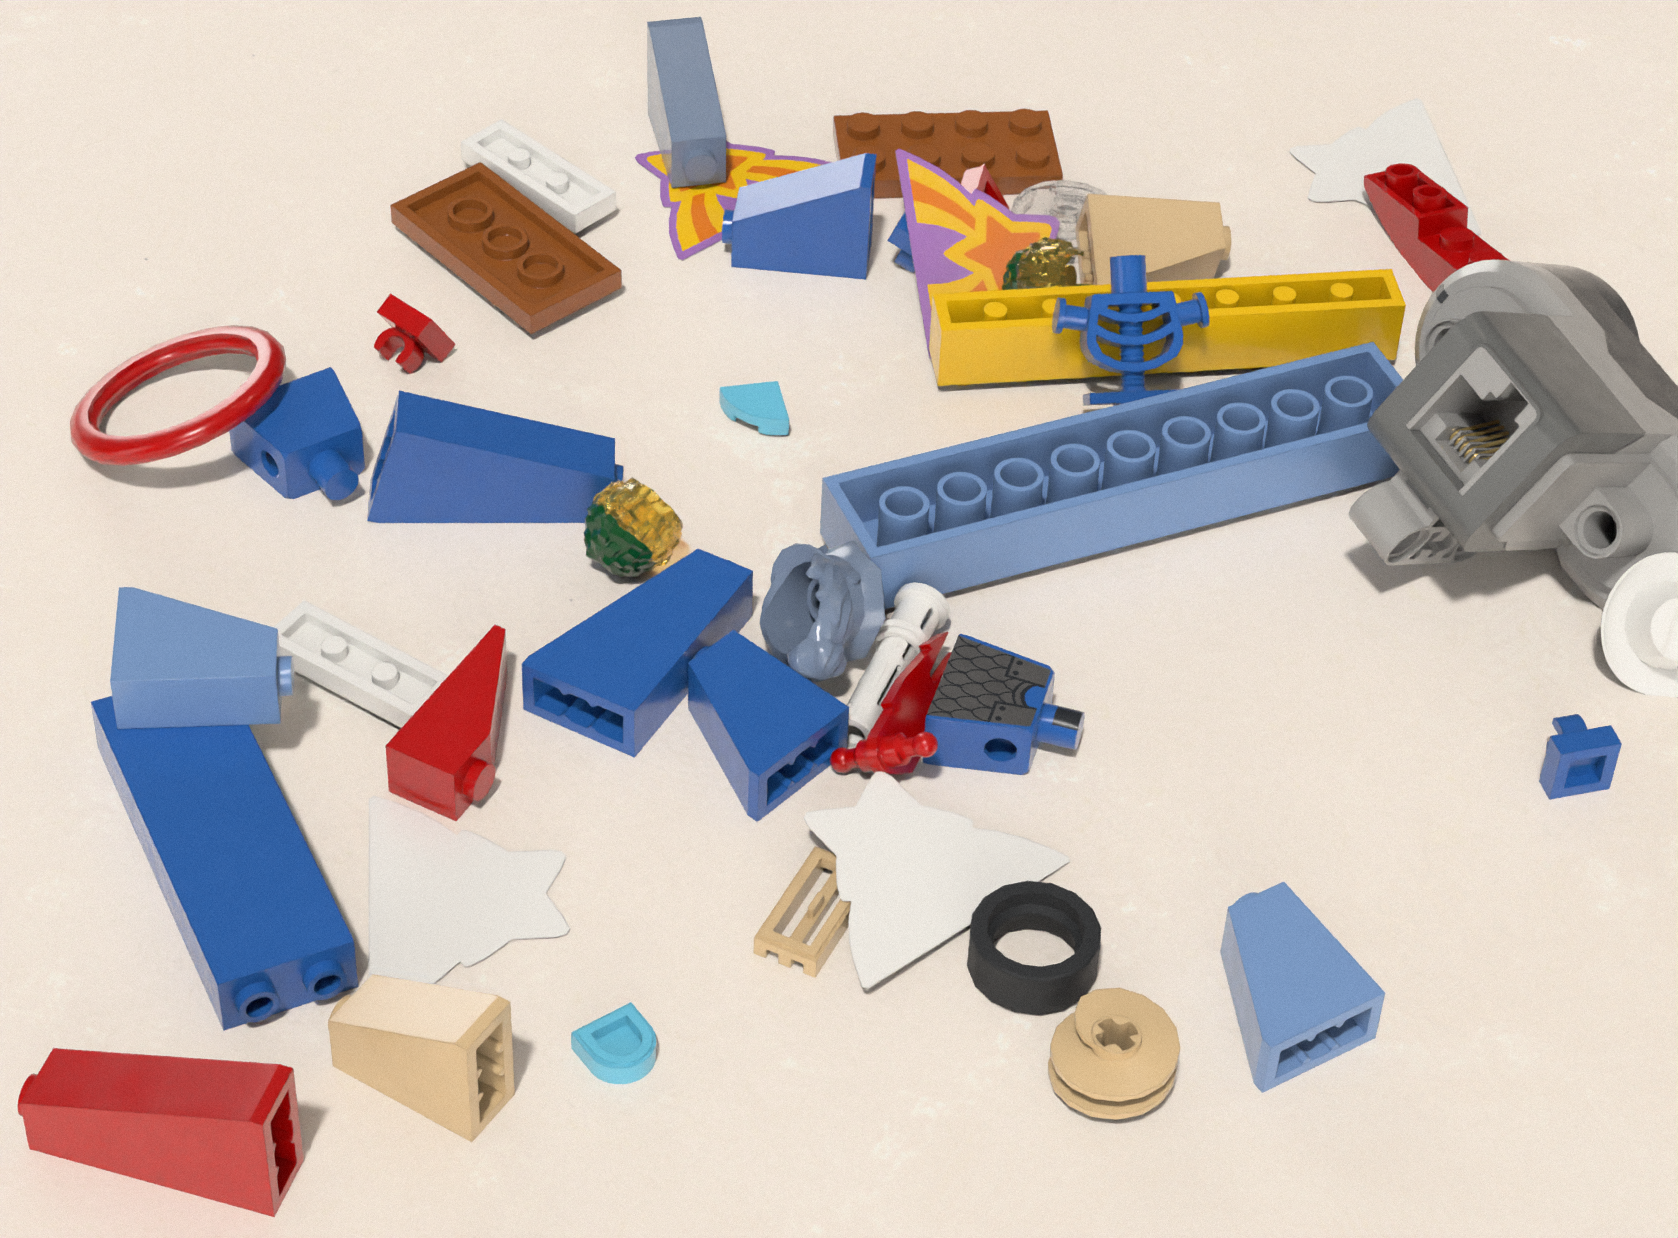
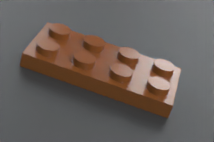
M1017 109L1015 111L1000 112L965 110L959 113L912 111L906 114L876 115L861 112L853 115L833 116V139L837 161L864 153L877 154L874 198H903L895 153L898 149L911 153L937 166L960 184L966 170L985 165L1002 195L1056 194L1062 192L1063 173L1048 110Z
M481 162L390 205L392 224L530 334L622 288V270Z

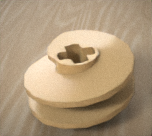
M1123 988L1096 989L1083 995L1079 999L1075 1012L1071 1013L1056 1027L1051 1040L1048 1075L1052 1087L1069 1107L1091 1117L1119 1120L1142 1115L1162 1103L1174 1086L1181 1049L1177 1027L1162 1007L1142 994Z

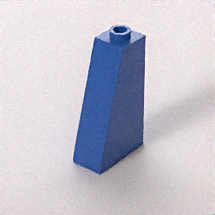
M399 390L370 479L367 521L375 523H585L584 518L588 514L587 508L592 505V501L598 506H605L607 500H617L623 480V465L615 464V438Z
M699 548L529 655L522 663L523 710L635 758L688 694V662L693 659L700 649L713 645L732 630L739 633L752 617L753 570Z

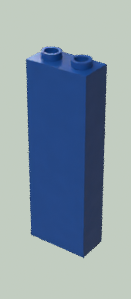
M109 696L91 701L98 750L223 1031L249 1022H259L271 1015L317 1000H326L341 992L357 988L358 977L354 939L249 725L117 729L113 697Z

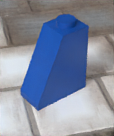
M864 153L739 187L735 210L725 209L722 225V243L732 244L731 267L866 280L872 247L877 154Z
M735 630L729 632L713 645L700 649L693 659L688 662V709L746 814L756 822L760 821L831 765L830 756L835 749L840 747L847 748L849 707Z

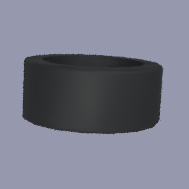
M1023 881L1004 885L985 896L972 913L967 968L975 987L997 1005L1013 1012L1036 1015L1062 1011L1078 1002L1081 996L1086 995L1096 980L1101 926L1092 907L1076 893L1056 884ZM1022 929L1043 930L1062 938L1074 949L1075 954L1057 964L1047 966L1024 965L1005 957L993 945V941L1012 931Z

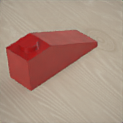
M494 625L385 745L390 793L454 821H457L474 800L480 801L487 795L495 778V759L508 677L505 628Z

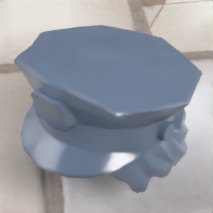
M854 541L829 549L826 544L816 548L810 544L799 543L782 549L773 564L770 578L771 586L762 605L759 622L762 636L775 658L811 682L816 683L840 676L848 661L863 659L867 656L885 620L881 569L861 551Z

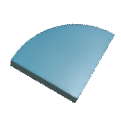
M778 381L720 387L719 403L723 412L731 420L736 422V418H739L749 424L758 426V432L765 435H789V417Z

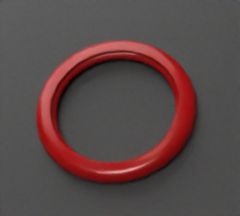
M239 325L206 328L154 345L127 359L106 373L88 389L75 406L70 419L71 443L83 456L100 464L119 466L149 463L173 457L202 446L245 421L271 398L281 384L285 373L286 355L284 346L268 331L253 326ZM228 353L246 354L256 358L255 369L234 393L213 408L190 420L163 430L131 436L107 435L99 430L104 416L126 393L145 380L169 368L206 356Z

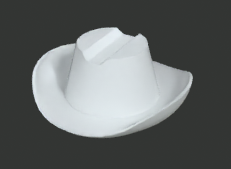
M1664 552L1648 556L1629 568L1613 586L1602 612L1601 639L1604 655L1610 669L1621 682L1644 695L1678 698V553Z

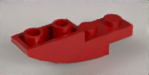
M1398 163L1388 166L1385 171L1364 175V188L1387 234L1399 253L1432 292L1448 276L1466 265L1483 260L1510 261L1467 228L1468 207L1416 166Z

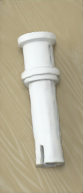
M913 582L905 584L897 592L894 600L895 611L889 620L883 622L874 640L876 652L847 704L849 707L848 747L855 748L860 740L867 739L868 734L883 711L880 704L895 679L921 652L919 645L929 640L934 630H939L945 625L950 614L949 603L935 588L923 583ZM929 608L932 610L930 616L927 614Z

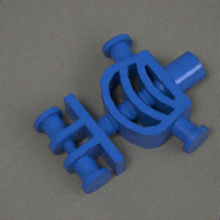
M1145 255L1110 257L1111 294L1091 295L1085 299L1084 307L1066 305L1065 298H1057L1053 312L1052 332L1061 334L1063 328L1081 331L1080 348L1087 361L1109 372L1122 374L1121 380L1123 382L1121 385L1123 388L1121 392L1084 394L1083 406H1115L1180 390L1146 391L1144 387L1146 384L1144 382L1146 378L1144 373L1146 370L1155 369L1178 355L1183 345L1182 326L1195 323L1200 328L1209 326V311L1202 292L1193 293L1192 300L1176 303L1172 291L1147 292ZM1152 306V309L1142 312L1141 307ZM1108 307H1118V308H1119V311L1117 312V311L1110 310V309H1107V308H1108ZM1162 315L1163 325L1143 335L1142 322ZM1098 319L1107 323L1118 324L1120 334L1110 332L1097 325ZM1166 336V342L1161 353L1144 362L1143 345L1160 340ZM1096 341L1120 347V361L1103 354Z

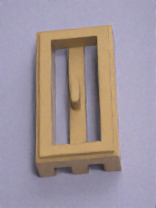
M816 846L813 848L755 935L753 954L766 958L770 951L778 954L779 964L791 968L794 962L797 961L803 964L804 974L814 978L817 977L849 927L848 920L851 901H842L840 899L811 945H807V942L839 895L836 884V855ZM824 869L833 871L820 892H817L809 904L807 912L791 936L782 935Z

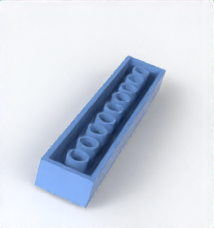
M1370 342L822 478L820 534L828 548L854 541L861 551L881 569L884 608L887 609L895 607L894 600L897 592L908 583H923L935 588L941 594L1394 477L1400 469L1368 430L1367 423L1375 410L1403 381V378L1375 343Z

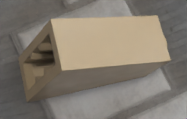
M1087 194L1075 227L1081 286L1111 284L1110 257L1125 255L1146 256L1147 282L1213 279L1220 261L1227 260L1231 250V229L1229 226H1223L1220 202Z
M372 974L353 995L349 994L341 998L331 1012L328 1020V1031L333 1067L470 1142L477 1138L515 1095L511 1002L498 995Z

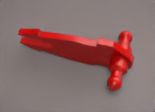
M949 632L938 633L919 645L921 652L895 679L880 705L883 711L868 734L867 739L860 740L855 748L840 747L832 752L830 764L836 772L847 773L851 769L859 767L864 772L873 771L875 773L882 771L889 775H902L912 773L921 757L928 758L936 753L938 741L932 733L925 732V719L952 652L946 654L931 676L930 671Z

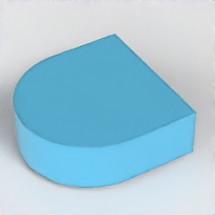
M630 1002L571 1032V1049L598 1079L611 1084H629L644 1078L653 1069L656 1062V1034L648 1021Z

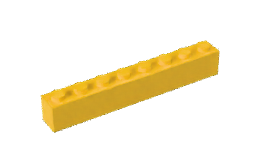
M1392 269L1147 282V292L1172 291L1176 303L1192 300L1193 293L1202 292L1209 311V326L1200 328L1197 323L1182 326L1183 345L1178 355L1155 369L1146 370L1144 374L1194 373L1207 370L1273 367L1370 342L1375 343L1387 360H1396L1406 304ZM1111 284L933 294L929 351L937 386H967L982 383L1121 376V373L1109 372L1087 361L1080 348L1081 331L1063 328L1061 334L1052 332L1053 312L1058 297L1065 298L1066 305L1084 307L1085 299L1091 295L1111 294ZM1152 306L1141 307L1142 312L1152 309ZM1108 307V308H1107V309L1114 310V311H1117V312L1119 311V308H1118V307ZM1162 315L1142 322V334L1150 333L1163 325ZM1098 319L1097 325L1110 332L1120 334L1118 324L1107 323ZM1166 336L1160 340L1143 345L1144 362L1161 353L1166 342ZM1096 341L1103 354L1120 361V347Z

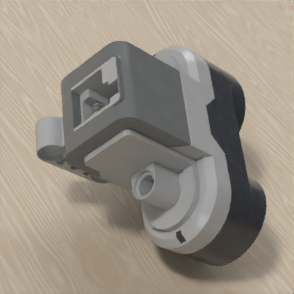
M1494 259L1474 262L1448 276L1433 292L1421 314L1415 337L1416 367L1375 410L1367 423L1368 430L1400 470L1390 481L1377 484L1361 495L1352 505L1349 517L1387 565L1457 563L1472 557L1478 552L1502 551L1503 549L1505 551L1556 549L1562 568L1578 588L1592 602L1603 609L1613 586L1634 564L1654 554L1664 552L1678 553V386L1641 344L1634 318L1621 296L1607 282L1589 271L1568 265Z

